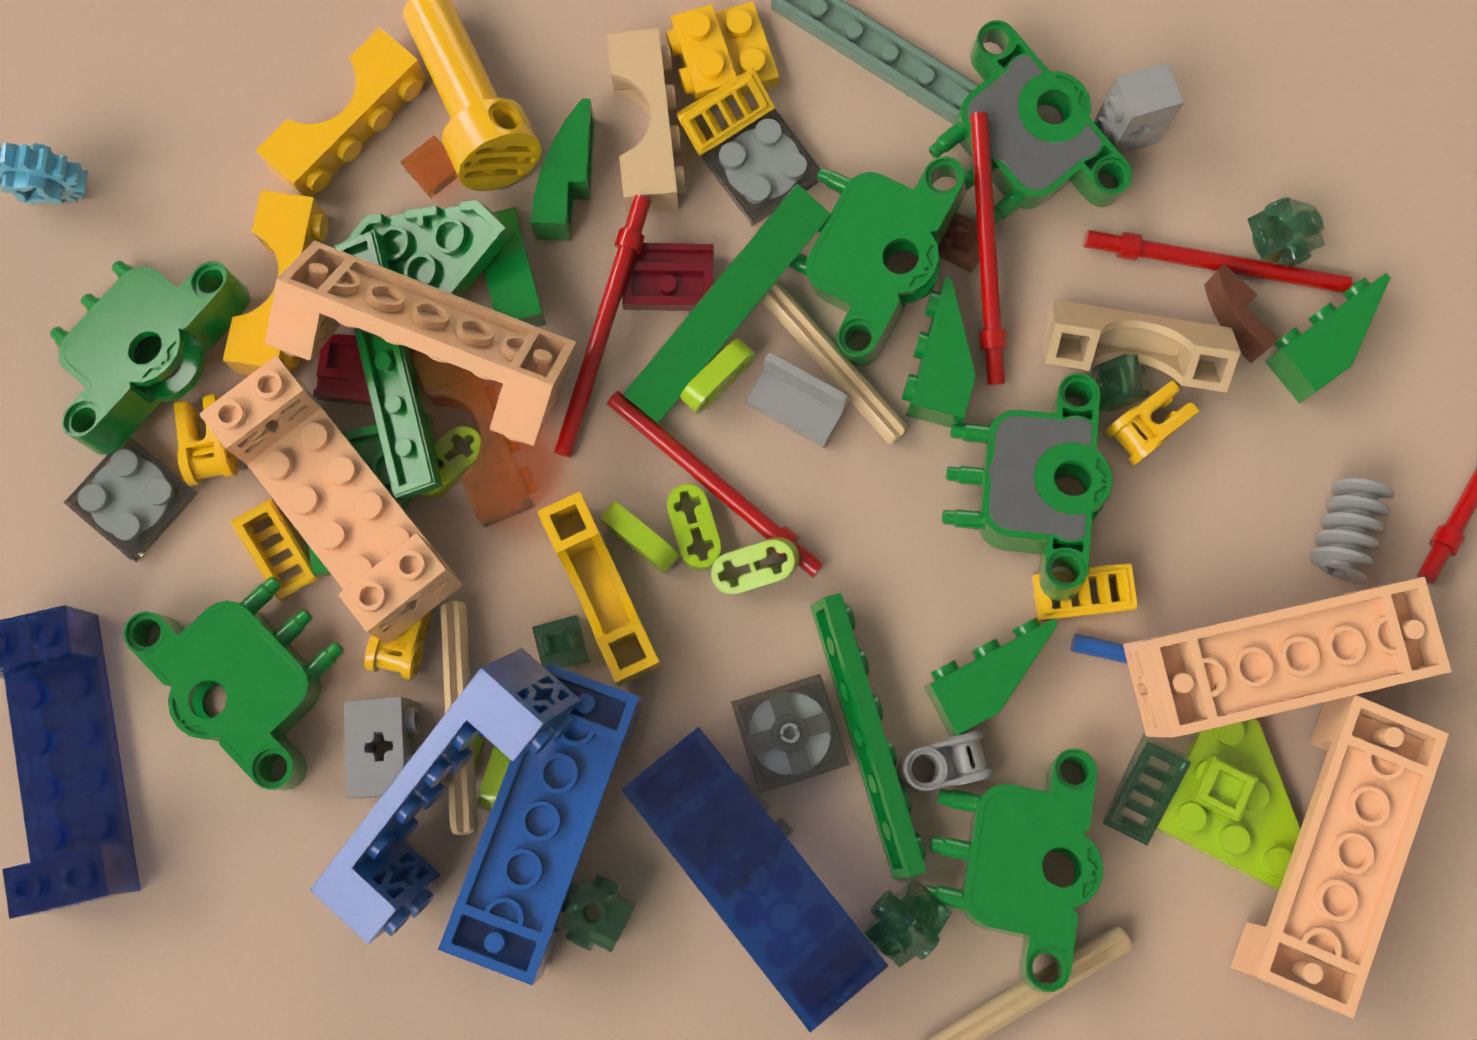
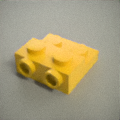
M753 1L718 12H714L713 6L710 4L670 16L671 30L665 31L667 44L670 45L672 57L680 56L683 68L678 69L680 83L684 94H692L694 101L699 100L751 68L755 69L765 89L779 85V74ZM747 84L740 88L743 96L752 93ZM730 94L725 100L734 99V97Z

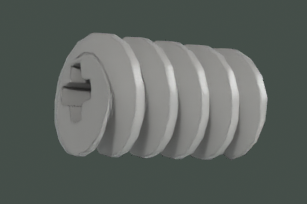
M1361 478L1339 479L1332 485L1331 492L1334 496L1328 499L1326 503V510L1329 513L1321 518L1320 526L1323 530L1316 534L1315 543L1318 547L1311 550L1309 559L1315 566L1334 577L1350 582L1365 583L1368 581V576L1357 570V566H1372L1374 559L1363 553L1362 550L1377 549L1379 547V541L1367 534L1368 532H1382L1385 528V524L1373 518V516L1388 515L1390 512V507L1378 500L1379 498H1394L1395 492L1387 485L1373 480Z

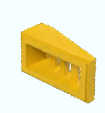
M751 68L678 111L677 117L700 156L773 110L775 106L755 69ZM746 84L758 103V106L753 109L749 107L740 90ZM730 94L733 95L743 113L738 118H735L725 100ZM715 104L718 105L727 121V124L721 128L710 110V107ZM700 114L703 115L712 131L707 136H704L695 120V117Z
M273 498L230 521L264 579L267 580L274 576L282 584L281 588L274 594L278 601L319 579V577L312 573L310 556L293 524ZM270 516L274 525L256 534L253 525ZM280 532L284 540L265 550L261 542ZM289 548L294 556L273 567L269 558ZM299 564L303 572L282 583L278 575Z
M1131 563L1090 567L1087 578L1078 592L1079 606L1072 607V601L1069 599L1067 601H1060L1061 608L1053 609L1052 600L1043 593L1040 587L1039 574L1032 575L1036 614L1039 621L1052 620L1054 618L1057 620L1122 614L1137 609ZM1070 570L1052 572L1054 577L1060 582L1069 583L1075 581L1074 575ZM1109 578H1114L1117 602H1112ZM1096 579L1099 604H1092L1089 580Z

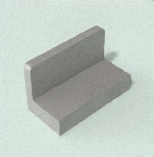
M769 352L764 360V370L748 395L746 405L824 448L846 410L849 396Z

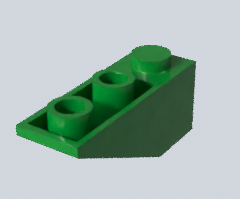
M1387 273L1372 283L1366 277L1342 294L1347 301L1337 309L1331 302L1308 319L1313 325L1302 334L1295 327L1273 344L1278 352L1265 363L1299 404L1352 366L1391 277Z
M945 277L939 292L931 290L924 314L925 317L932 318L928 333L920 331L913 358L921 360L917 375L908 374L901 399L909 401L906 416L951 428L953 424L961 425L965 418L976 375L951 278Z
M1036 617L1012 630L1016 639L1000 646L997 639H994L971 651L976 660L960 668L956 660H953L930 673L934 682L925 686L924 689L950 737L959 735L1000 713L1058 624L1055 618L1041 625Z

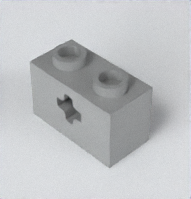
M1169 63L1116 77L1094 119V123L1120 154L1159 143L1184 102Z
M404 697L343 701L347 799L382 797L414 755L413 736L418 735L420 730L418 708L412 707V700ZM385 740L393 742L392 751H387L384 755L377 753V745L383 744Z

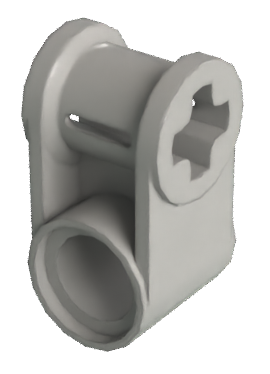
M982 729L942 739L940 743L906 752L898 764V776L902 784L913 791H928L950 785L959 786L994 777L993 769L987 768L980 739L984 737ZM918 756L927 758L933 766L932 776L926 783L917 781L911 771L912 763Z

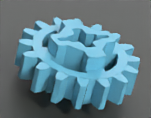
M3 143L2 148L0 147V186L2 192L12 193L18 197V201L33 205L36 202L64 204V199L77 202L78 198L85 197L88 172L81 169L80 163L67 162V156L56 155L51 151V147L43 144L17 145Z

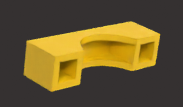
M380 27L349 57L355 70L356 86L351 101L342 112L327 121L315 124L298 123L286 119L256 149V152L268 168L301 196L311 197L314 193L324 190L330 183L332 175L345 162L355 159L360 153L362 145L375 132L386 128L393 114L406 101L408 102L416 98L423 84L427 81L418 59Z
M261 190L252 233L266 249L276 255L279 277L314 241L320 243V241L326 240L329 221L314 197ZM274 290L269 298L255 310L232 317L223 361L239 374L251 375L275 356L291 371L300 364L301 358L289 356L282 350L265 344Z
M579 491L538 510L537 513L578 596L594 633L595 640L615 683L622 687L662 668L581 492Z

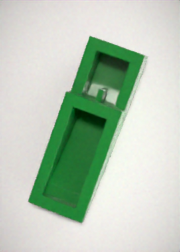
M582 98L568 115L552 141L542 164L533 196L530 224L537 240H571L573 199L591 200L595 126L591 99Z
M511 207L493 212L514 232L484 269L493 310L536 327L544 326L546 321L516 209Z

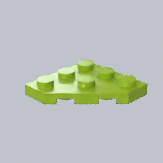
M1250 719L1195 732L1153 828L1279 892L1300 832V827L1259 721ZM1211 756H1215L1259 778L1240 822H1233L1190 800L1207 760Z

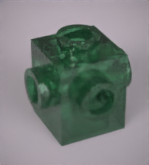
M1290 197L1282 198L1268 204L1264 208L1265 210L1247 218L1252 232V241L1261 260L1281 263L1285 267L1294 266L1312 257L1311 251L1325 245L1321 235V231L1324 230L1322 216L1317 208L1311 206V204L1297 201Z
M600 874L596 875L594 881L585 877L581 880L579 886L571 885L561 911L564 913V916L559 925L568 930L565 938L587 950H592L594 944L612 953L637 903L619 895L623 887ZM588 904H595L601 909L602 915L600 919H592L588 915Z
M914 879L896 894L890 890L886 891L874 903L870 912L875 917L864 934L885 956L889 957L900 968L916 956L920 960L925 959L936 948L940 941L938 935L952 912L921 882Z

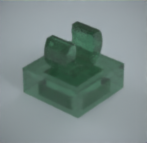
M1123 354L1092 368L1094 380L1100 389L1099 411L1112 412L1150 396L1149 390L1143 389L1141 375L1145 374L1146 371L1143 366L1139 365L1138 355Z
M578 615L532 627L540 662L544 668L547 667L548 663L564 669L590 662Z

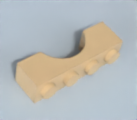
M659 28L607 33L614 95L634 101L642 107L650 119L648 130L643 139L634 148L619 156L626 213L629 215L635 195L646 197L652 201L648 213L679 210L677 194L686 193L683 166L674 167L673 153L681 152L679 125L670 126L668 112H677L674 85H665L664 72H672L670 45H661Z
M1053 299L1041 339L1044 364L1090 371L1095 365L1105 361H1131L1161 370L1174 378L1181 386L1225 393L1228 391L1241 353L1231 327Z

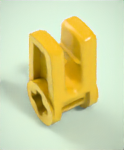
M1174 379L1142 404L1131 408L1104 431L1109 438L1114 436L1130 454L1131 457L1128 460L1133 466L1166 441L1165 438L1200 411L1194 403L1189 402L1177 412L1172 411L1164 418L1163 423L1157 424L1152 421L1151 415L1159 408L1164 409L1173 401V397L1179 393L1180 387Z
M217 394L204 396L202 399L203 410L220 397ZM188 401L174 402L179 446L177 453L178 464L186 484L192 487L200 485L202 479L223 475L225 478L237 476V457L225 449L206 423V436L202 439L199 425L202 421L198 418L197 410Z
M433 609L389 644L371 635L365 653V669L371 672H378L379 669L401 673L402 679L414 680L422 662L424 642Z

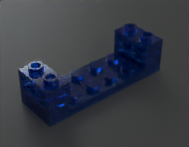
M63 605L0 620V678L5 681L30 863L2 869L9 919L49 913L141 891L98 614Z
M699 727L621 789L810 1033L888 967V964Z

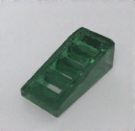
M1143 734L1107 810L1103 824L1147 846L1192 762L1185 754ZM1151 755L1170 764L1167 772L1148 763ZM1144 773L1162 782L1159 790L1140 781L1141 774ZM1135 790L1153 799L1152 806L1149 807L1131 798L1132 791ZM1126 807L1146 817L1144 824L1141 825L1121 815L1123 808Z

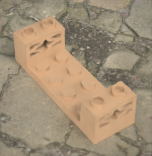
M314 241L276 279L265 344L278 348L289 356L304 358L310 361L342 324L346 327L360 328L378 335L388 343L404 345L425 353L435 361L448 362L464 368L479 378L503 383L490 430L503 434L512 441L524 442L532 446L535 445L558 401L576 345L575 341L317 241Z
M277 356L273 357L199 413L225 449L250 468L343 589L338 596L367 633L389 644L463 585L305 384Z
M1425 577L1382 584L1343 593L1341 596L1123 644L1146 737L1174 738L1451 672Z
M1357 695L1323 702L1309 742L1328 751L1267 927L1246 922L1230 968L1317 1006L1354 1019L1449 733Z

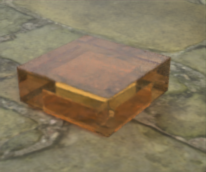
M434 135L400 161L404 170L430 199L458 178L445 147Z

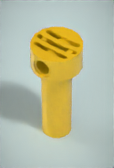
M409 0L404 7L403 17L451 120L443 130L442 143L461 184L473 191L486 192L502 189L519 181L532 171L539 162L542 153L540 142L522 105L513 99L498 97L452 0Z

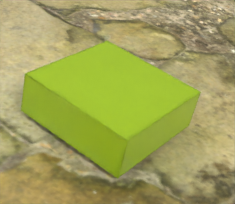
M1211 756L1207 760L1190 800L1233 822H1240L1259 778L1215 756Z

